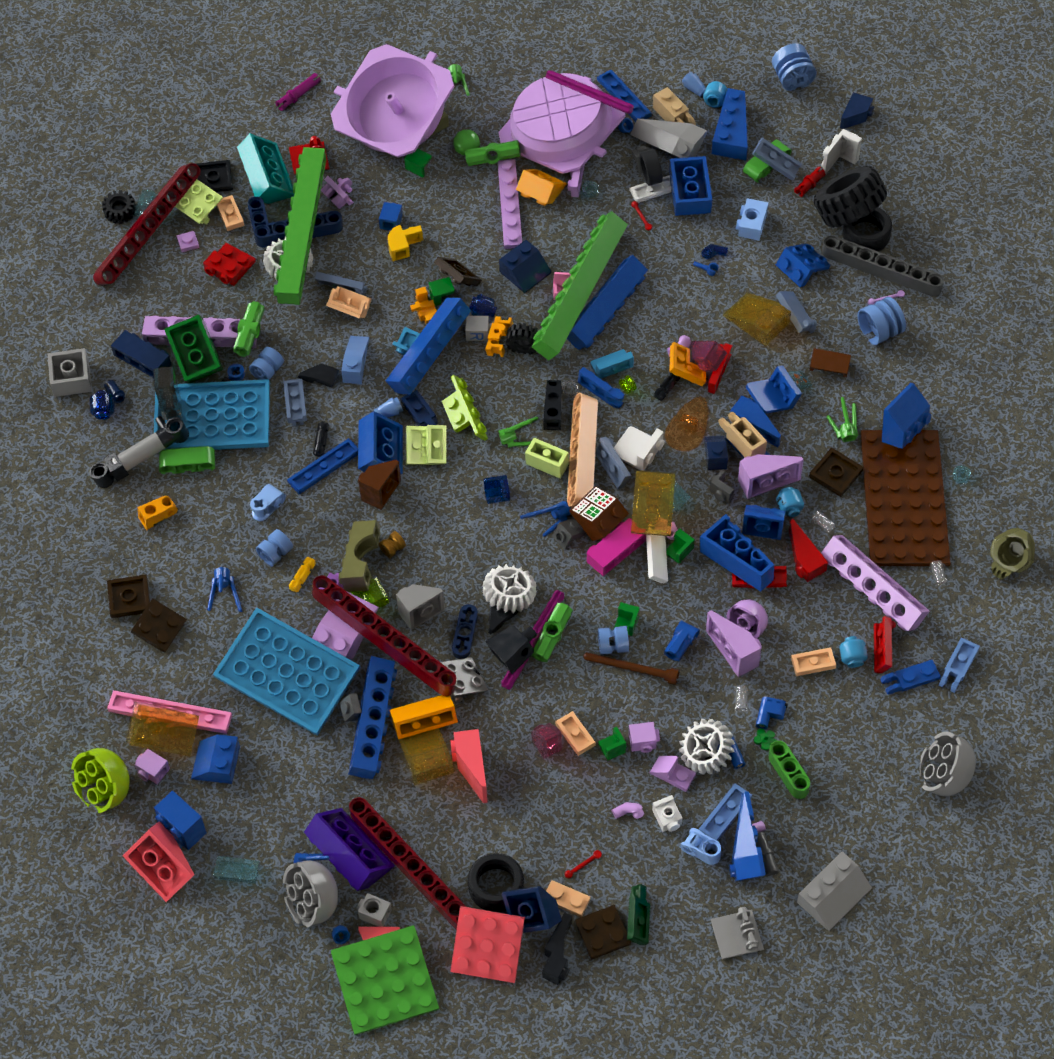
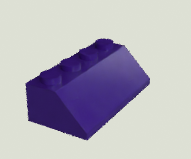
M342 808L315 814L304 831L310 842L317 846L323 856L330 857L329 861L336 867V870L357 891L369 888L395 867L389 858Z

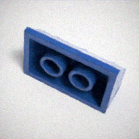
M910 383L884 409L883 443L903 449L912 441L917 433L921 432L926 424H929L931 420L930 405L914 383Z
M375 411L360 419L358 469L365 472L369 466L397 460L399 461L400 474H403V425Z

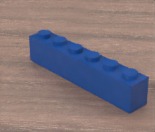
M634 255L622 261L580 313L567 337V340L575 348L580 350L584 347H590L594 342V336L599 335L605 327L603 325L614 318L615 315L613 313L615 310H619L625 304L624 299L634 293L636 284L639 285L645 279L644 275L648 269Z
M446 298L386 379V382L394 392L408 395L413 392L469 315L471 310L461 298Z

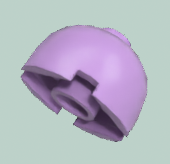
M750 599L739 601L728 610L726 615L727 620L749 631L754 638H758L765 631L768 624V615L761 604Z

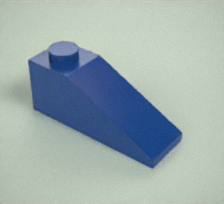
M741 396L730 412H734L739 418L745 417L768 443L778 448L781 440L780 433L759 404L750 398Z

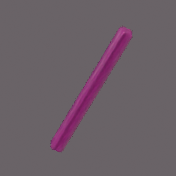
M548 70L545 77L596 99L603 104L627 114H631L633 111V104L557 72Z
M559 590L554 591L533 627L538 635L530 641L533 649L543 632L544 624L548 622L556 604L562 603L564 599V593ZM528 659L513 674L507 671L501 682L503 688L510 690L513 687Z

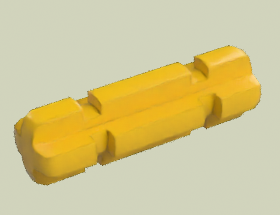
M305 558L303 561L304 565L300 566L293 577L294 580L289 584L291 591L299 592L302 587L301 584H304L311 572L310 569H313L316 564L313 558Z

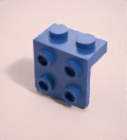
M810 244L785 247L775 264L800 288L806 285L813 272L827 270L831 266L827 259L819 255Z
M783 365L776 367L770 379L750 382L746 385L747 391L765 414L793 409L802 395V392Z

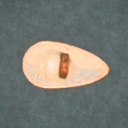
M699 396L692 399L672 418L665 431V439L670 447L679 451H690L698 447L702 442L708 419V405L704 397Z

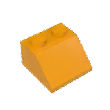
M526 169L521 174L516 190L521 192V196L529 199L532 197L537 199L536 202L538 204L546 206V204H552L567 185V182L538 169Z

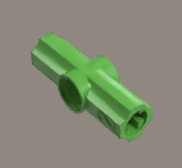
M518 140L499 144L489 143L484 147L465 150V156L468 166L483 163L495 164L499 160L520 157L521 152ZM489 151H495L497 155L492 156L489 154Z
M253 301L249 303L244 318L239 321L238 336L233 347V351L239 356L245 357L249 355L254 340L259 336L260 322L265 310L264 306L259 302Z
M564 603L556 604L548 622L544 624L543 632L531 656L541 662H548L556 644L561 639V634L573 613V609ZM550 630H554L557 633L555 635H550L547 632Z

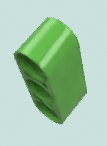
M776 139L772 142L773 145L791 155V149ZM754 156L746 163L743 172L758 183V180L767 176L773 168Z
M209 446L166 449L159 453V472L161 474L172 472V474L185 473V471L199 472L204 471V469H215V450Z
M774 741L769 748L768 758L791 795L797 799L805 798L810 788L809 777L787 744L783 741ZM774 752H781L782 755H776ZM791 768L793 772H787L785 769ZM796 785H802L805 788L799 789Z

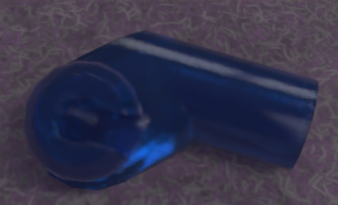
M710 244L702 250L701 254L705 259H710L716 255L726 256L728 247Z

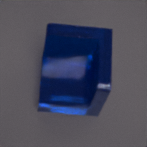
M507 475L483 479L488 504L510 501Z

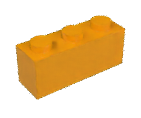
M439 695L390 709L392 723L398 740L458 723L455 706L450 696Z

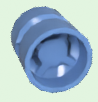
M265 347L258 355V358L251 363L249 370L254 377L260 380H270L275 371H278L282 366L284 359L275 349Z
M276 529L268 536V541L263 540L256 547V552L268 565L274 566L281 560V555L284 556L293 549V544L282 531Z
M626 626L615 627L614 630L610 628L598 629L600 655L612 654L613 650L617 653L629 652ZM609 637L614 638V644H609Z

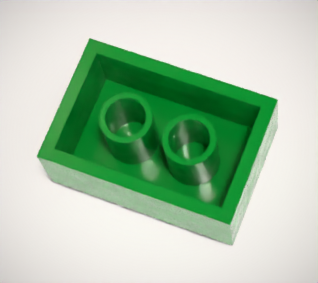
M196 315L164 329L185 382L192 383L224 370L203 317Z

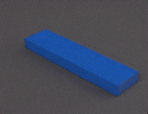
M612 70L597 77L598 82L611 96L633 104V111L629 115L635 122L637 118L648 119L652 116L649 109Z
M348 438L288 478L287 482L298 494H301L358 455V447Z

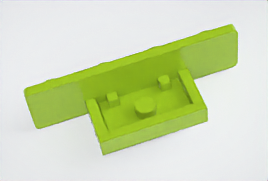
M452 375L451 379L456 391L442 400V404L453 430L460 432L471 425L475 435L486 441L488 439L486 435L487 429L479 419L480 413L474 407V399L466 389L468 387L467 383L463 378Z

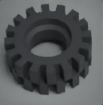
M119 190V193L113 191V195L109 193L107 194L108 198L104 197L102 208L108 221H113L115 224L119 221V224H122L123 220L128 222V218L132 219L133 215L136 214L134 198L127 191L124 194L122 190ZM117 204L126 205V207L121 210L113 209V207Z
M517 323V325L513 324L508 328L505 343L507 348L512 349V352L517 351V353H529V355L533 354V352L536 353L537 351L532 348V345L535 341L533 337L538 332V328H532L533 325L526 326V323H523V325Z

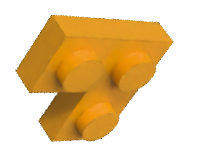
M673 342L670 346L669 372L703 386L706 383V369L690 362L689 348Z

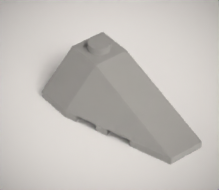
M637 118L630 135L679 158L696 157L708 131L692 123Z

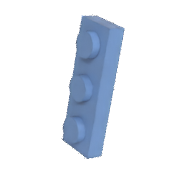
M734 784L698 830L718 841L739 815L741 796L747 791Z

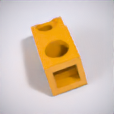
M162 496L137 507L138 518L146 530L154 527V524L176 514L178 510L169 496Z

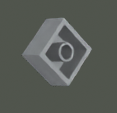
M85 348L48 353L49 380L54 397L92 392L90 365Z

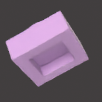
M194 231L176 235L181 252L199 248Z

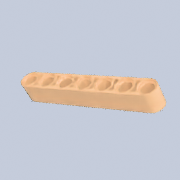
M578 393L575 396L572 408L567 504L571 508L594 486L598 400L582 393Z

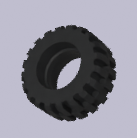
M865 165L848 170L846 173L838 175V177L823 185L814 196V205L827 226L831 228L841 227L842 225L846 226L867 216V214L879 207L887 197V189L877 170L872 166Z

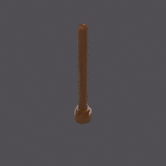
M589 652L583 655V658L587 661L664 678V681H668V684L672 685L677 684L676 679H678L680 669L676 668L662 670Z

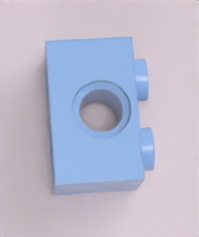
M747 198L746 204L741 206L740 216L742 218L738 219L736 224V230H739V237L760 241L767 216L768 202Z

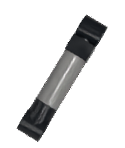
M162 416L156 417L155 421L160 430L118 455L113 452L103 458L105 463L98 462L92 465L89 471L91 478L98 487L108 488L113 484L114 478L117 482L129 475L127 471L174 443L185 442L189 437V431L184 422L178 417H173L165 423Z

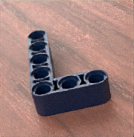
M260 197L250 198L247 205L257 246L265 248L271 246L272 241L277 243L278 238L284 240L286 225L289 226L288 219L268 223L263 199ZM338 211L317 213L312 238L341 232L343 229L341 213Z

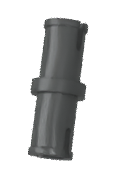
M759 832L756 847H761L766 876L778 874L779 869L773 856L775 854L774 850L770 848L766 833Z

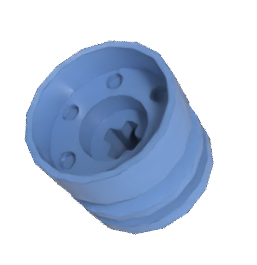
M801 44L786 45L779 49L772 57L771 63L783 88L787 91L795 90L798 87H807L816 77V69L805 47Z
M887 296L877 301L875 305L870 304L858 311V323L863 334L865 335L873 331L876 337L869 339L872 345H878L889 339V337H895L906 330L904 314L892 297Z

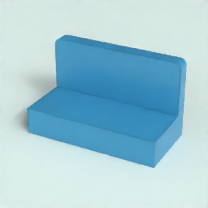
M622 349L592 360L590 364L597 377L602 379L632 368L634 366V356L631 351L626 353Z

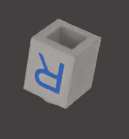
M489 316L466 317V341H488L487 337L492 323H489Z

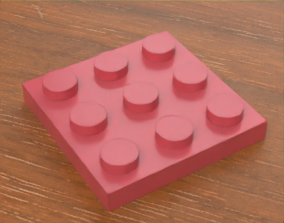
M461 906L450 972L515 983L525 917Z

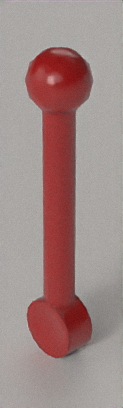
M633 201L631 205L636 209L645 224V229L651 230L652 225L646 221L638 207V202Z
M594 851L593 856L572 870H567L564 874L565 877L571 878L575 872L594 859H599L602 856L601 851Z

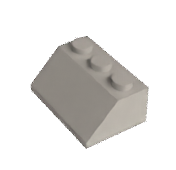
M841 852L799 893L797 903L824 928L830 931L872 887L860 867L844 852Z

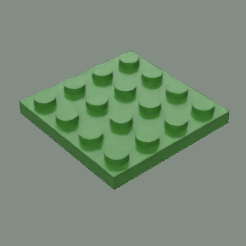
M414 925L330 950L354 1035L439 1010Z

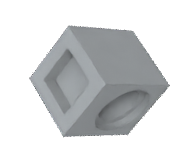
M367 893L365 899L359 901L357 911L359 919L377 927H384L392 908L390 902ZM371 908L378 909V911L375 913L368 912V910Z

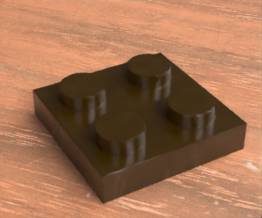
M437 257L434 262L439 266V270L442 273L452 276V280L459 285L478 286L482 279L455 259Z
M831 447L809 473V478L842 497L863 472L864 467Z
M147 574L107 580L111 619L138 615L144 612L150 603Z
M152 598L132 628L131 633L166 653L187 619Z
M615 905L575 919V924L591 960L631 945V941L627 940V931Z

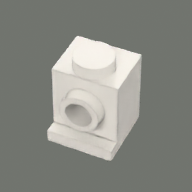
M671 795L653 802L652 811L662 831L668 830L672 832L677 830L682 824L683 818L674 802L673 796Z

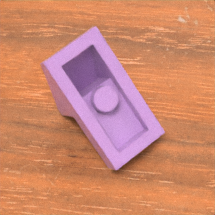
M659 756L649 772L685 792L696 776V772L678 764L677 756Z

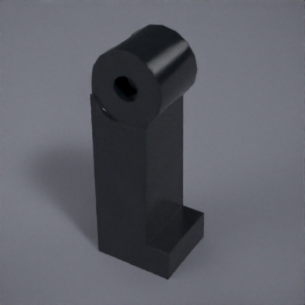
M547 380L543 430H561V380Z

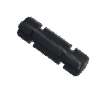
M670 373V376H667L659 386L660 388L654 392V397L662 401L666 397L665 394L671 391L676 381L678 382L681 377Z
M324 421L318 424L317 431L319 432H316L313 454L318 457L324 455L328 436L326 431L329 430V424Z

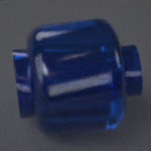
M478 294L477 297L473 296L469 309L472 316H489L490 318L494 317L497 307L494 306V299Z
M98 390L91 395L89 399L90 413L99 420L110 418L115 412L114 396L106 390Z

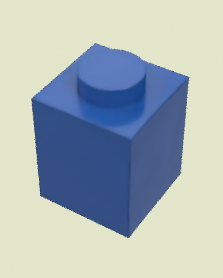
M384 202L379 216L380 229L391 231L394 227L400 225L403 216L402 205Z

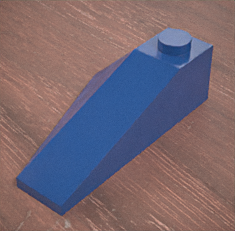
M749 791L744 792L741 796L732 864L729 865L730 876L735 878V882L761 878L766 875L761 847H756V842H758L757 828L755 825L752 826L751 821H754V814Z

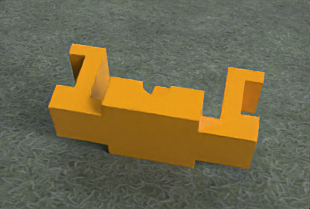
M426 287L415 289L417 301L414 305H410L412 312L417 311L420 321H424L427 325L437 310L433 300H428Z
M499 316L495 317L487 337L488 342L485 348L487 356H493L496 353L504 357V346L499 344L498 341L501 340L502 336H507L508 328L513 325L512 318L509 317L508 320H502Z

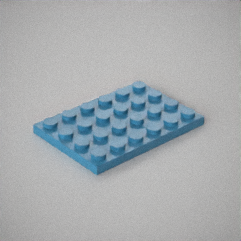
M269 379L156 385L154 433L160 430L155 421L156 417L162 416L165 423L173 417H178L187 427L189 437L185 442L174 443L164 450L209 446L214 448V450L269 447L270 381Z
M256 607L216 668L213 676L318 736L359 671L360 665Z

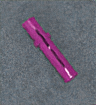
M313 73L293 90H288L285 96L275 102L277 107L283 103L278 109L283 111L291 103H296L299 97L321 82L320 77L313 80L318 76L316 73Z

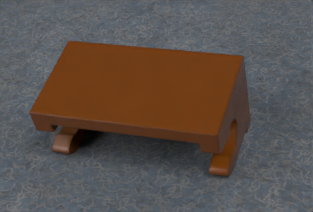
M814 348L810 371L818 369L843 374V377H847L851 355Z

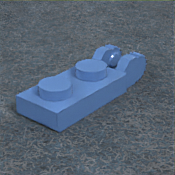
M961 638L945 667L939 686L944 687L949 675L953 676L956 679L951 686V692L955 693L969 670L980 646Z

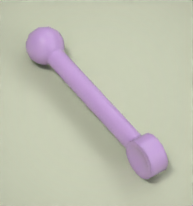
M900 290L897 294L889 295L888 297H904L905 292ZM885 297L878 299L870 298L868 300V304L874 305L877 301L882 300Z

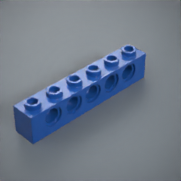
M371 656L369 660L360 705L362 713L358 716L348 775L373 779L375 773L380 772L381 761H378L379 754H383L385 743L381 741L382 736L386 735L388 724H385V718H388L391 706L388 705V700L392 699L394 687H391V683L395 681L397 669H394L395 661ZM376 679H380V680H382L384 683H383V684H382V683H379V682H377ZM373 697L379 698L381 702L375 701ZM370 716H375L378 720H373ZM366 734H372L375 738L371 739ZM367 752L372 757H366L363 753Z

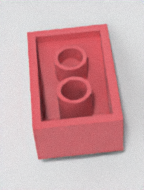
M479 729L454 732V740H450L452 761L457 762L459 771L481 801L488 803Z
M160 821L152 826L123 855L129 864L165 902L195 875L174 836Z

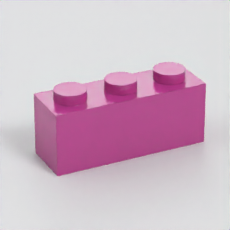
M628 518L625 522H620L614 531L605 538H602L597 545H592L588 549L587 563L602 576H605L646 541V532L631 518Z

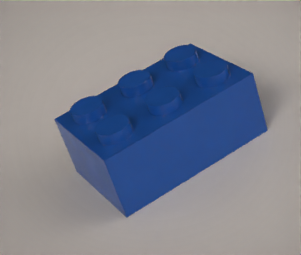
M706 156L670 159L669 176L675 216L711 213L712 194Z

